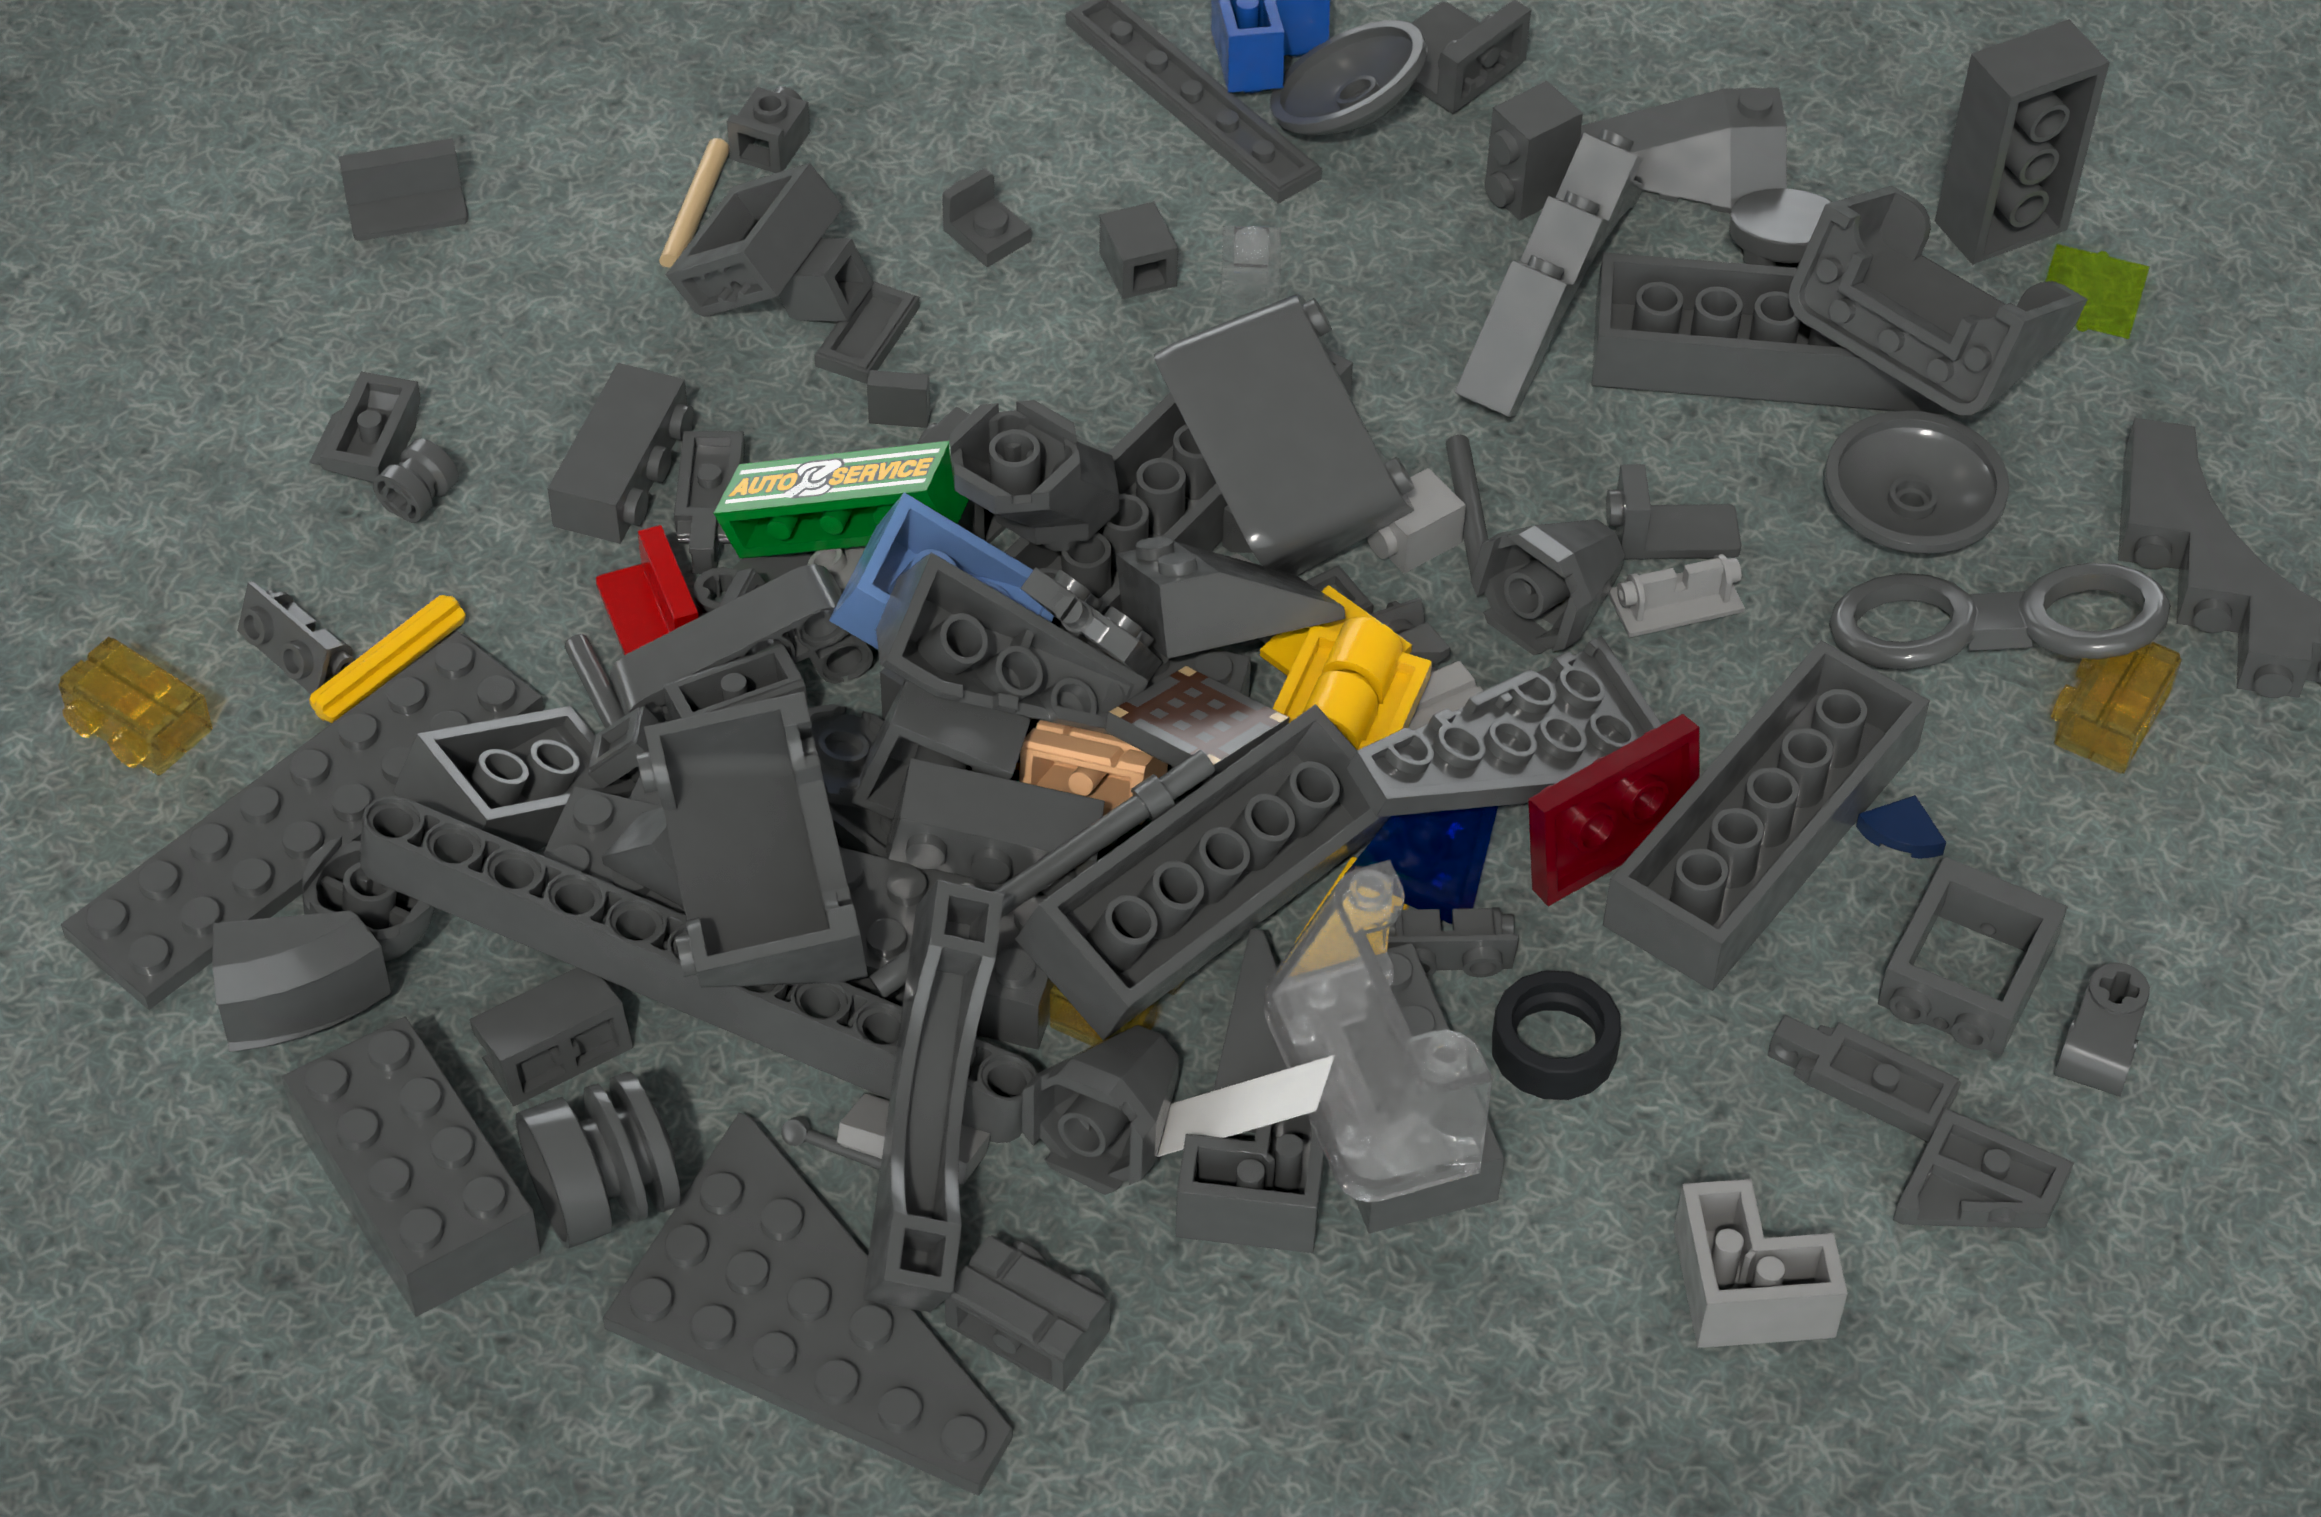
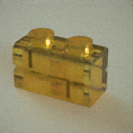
M2152 642L2127 655L2104 659L2082 658L2076 673V678L2081 679L2080 684L2077 688L2066 684L2052 711L2051 719L2060 722L2054 744L2081 757L2089 758L2091 761L2115 772L2124 774L2173 691L2182 662L2180 654Z
M109 636L88 653L85 662L80 660L60 677L58 686L65 706L62 713L69 726L84 738H89L95 734L106 741L114 755L128 767L135 768L141 764L158 776L162 775L213 729L204 695Z

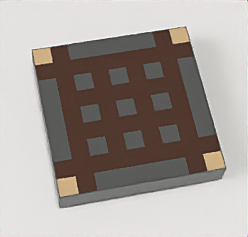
M1184 666L1108 711L1105 731L1172 767H1176L1199 750L1204 751L1216 772L1201 781L1207 783L1289 723V717L1188 666Z

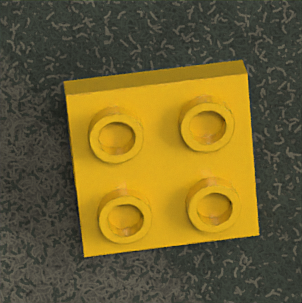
M1351 618L1343 624L1340 632L1319 625L1311 626L1272 709L1289 717L1290 723L1316 704L1355 749L1359 750L1409 727L1431 677L1432 661L1402 652V643L1398 635L1385 624L1370 618Z

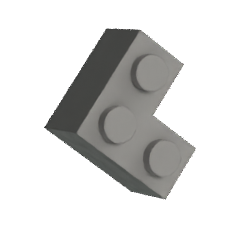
M1752 1179L1682 1184L1673 1230L1697 1348L1836 1338L1848 1293L1834 1233L1764 1238Z

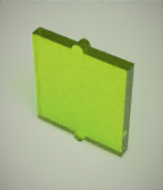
M2056 244L2045 282L2054 281L2063 284L2088 299L2075 325L2077 330L2085 332L2090 329L2129 339L2150 266L2109 257V254L2105 251H2100L2097 254Z

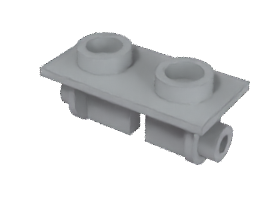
M1723 554L1715 555L1711 560L1685 565L1684 572L1676 574L1674 569L1670 568L1642 575L1637 573L1628 574L1625 582L1618 583L1617 587L1611 588L1608 592L1629 638L1745 611V607L1733 583L1741 581L1740 564L1735 557L1727 559Z

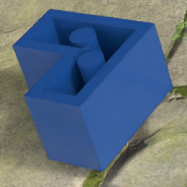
M1211 0V31L1228 93H1258L1265 89L1283 88L1284 55L1302 57L1314 47L1329 40L1330 0Z

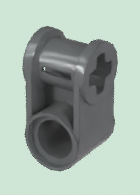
M2114 962L2104 964L2094 971L2089 980L2077 1019H2073L2055 1076L2121 1096L2139 1041L2136 1040V1036L2150 992V986L2146 977L2138 969L2128 964Z

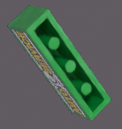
M949 441L739 464L713 514L741 559L866 546L878 523L904 492L958 524L969 499L955 491Z

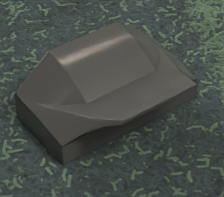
M361 371L344 408L331 416L309 463L322 465V469L370 482H373L388 465H398L400 454L406 449L416 427L421 400L418 381Z

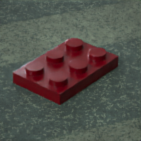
M1681 714L1658 728L1647 731L1643 736L1607 756L1598 758L1589 766L1558 783L1547 786L1538 794L1528 799L1532 890L1548 907L1620 867L1700 777V727L1687 716Z

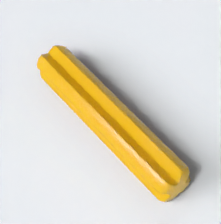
M439 595L315 690L309 698V704L316 715L323 721L326 720L333 723L455 631L466 619V614L460 607L459 602L453 596Z

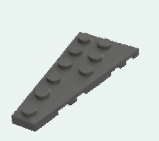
M1600 636L1589 641L1585 649L1575 655L1568 651L1555 657L1549 667L1539 672L1529 669L1470 697L1464 707L1454 712L1446 708L1434 714L1428 724L1416 730L1404 728L1357 750L1347 767V771L1376 817L1528 803L1530 797L1538 794L1547 786L1558 783L1589 766L1598 758L1607 756L1662 724L1604 638Z

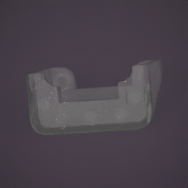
M1390 860L1355 869L1343 876L1268 980L1264 992L1265 1019L1287 1069L1335 1055L1317 1111L1307 1115L1337 1183L1346 1194L1356 1200L1365 1202L1384 1201L1480 1173L1493 1080L1479 1048L1472 1039L1462 1033L1451 1030H1438L1412 1036L1389 986L1393 984L1394 966L1387 953L1389 926L1393 925L1401 916L1405 898L1403 887Z

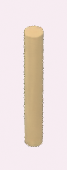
M719 138L709 141L660 256L659 262L661 266L671 268L694 238L729 154V145L726 141Z

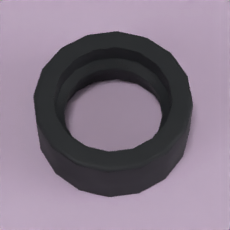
M1547 970L1524 976L1504 991L1495 1009L1492 1030V1057L1502 1076L1520 1091L1541 1099L1570 1100L1589 1094L1609 1078L1617 1061L1621 1038L1620 1012L1610 994L1593 980L1569 971ZM1544 1010L1563 1011L1579 1017L1593 1029L1595 1045L1587 1053L1569 1059L1549 1058L1533 1052L1522 1043L1517 1036V1027L1520 1021L1527 1015Z

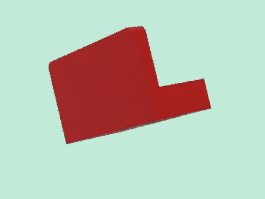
M662 525L637 531L641 564L596 577L597 589L624 656L699 618L698 611Z

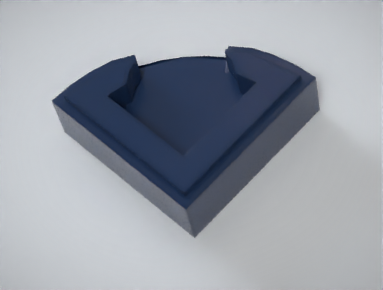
M1916 795L1859 813L1857 829L1867 840L1878 847L1883 844L1895 850L1911 853L1912 858L1918 859L1938 857L1944 853L1946 841Z

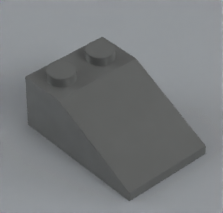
M1153 537L1143 539L1136 543L1135 550L1116 553L1122 613L1154 638L1150 646L1166 658L1345 619L1344 606L1297 575L1276 569L1264 568L1258 564L1179 543L1171 538Z
M566 706L417 733L393 791L398 797L409 799L536 852L547 846L574 786L629 798L636 784L628 774H625L610 785L602 788L588 775L595 735L573 708Z

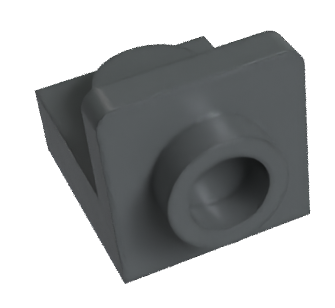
M986 168L979 170L966 179L957 181L944 191L942 195L943 231L986 267L991 266L1031 242V228L994 198V175Z

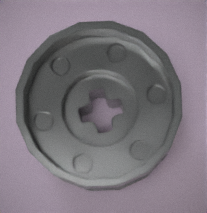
M631 1071L610 1078L609 1089L612 1103L599 1084L584 1087V1108L587 1120L582 1122L578 1120L576 1114L563 1097L552 1099L516 1113V1128L529 1174L545 1213L564 1248H572L612 1232V1213L609 1199L616 1197L633 1222L647 1219L648 1205L645 1190L652 1204L659 1212H665L680 1206L681 1195L671 1140L658 1110L650 1102L640 1082Z

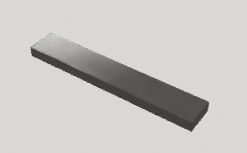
M1089 0L1066 12V25L1276 203H1281L1321 180L1322 168L1235 95L1231 92L1228 93V90L1121 0Z

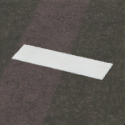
M1335 1055L1170 1104L1157 1157L1183 1150L1185 1134L1225 1138L1317 1111Z

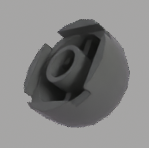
M342 836L329 840L311 855L303 872L302 896L304 914L352 911L361 919L382 946L385 962L403 956L425 936L436 907L368 878L360 867L361 841H351L342 844Z

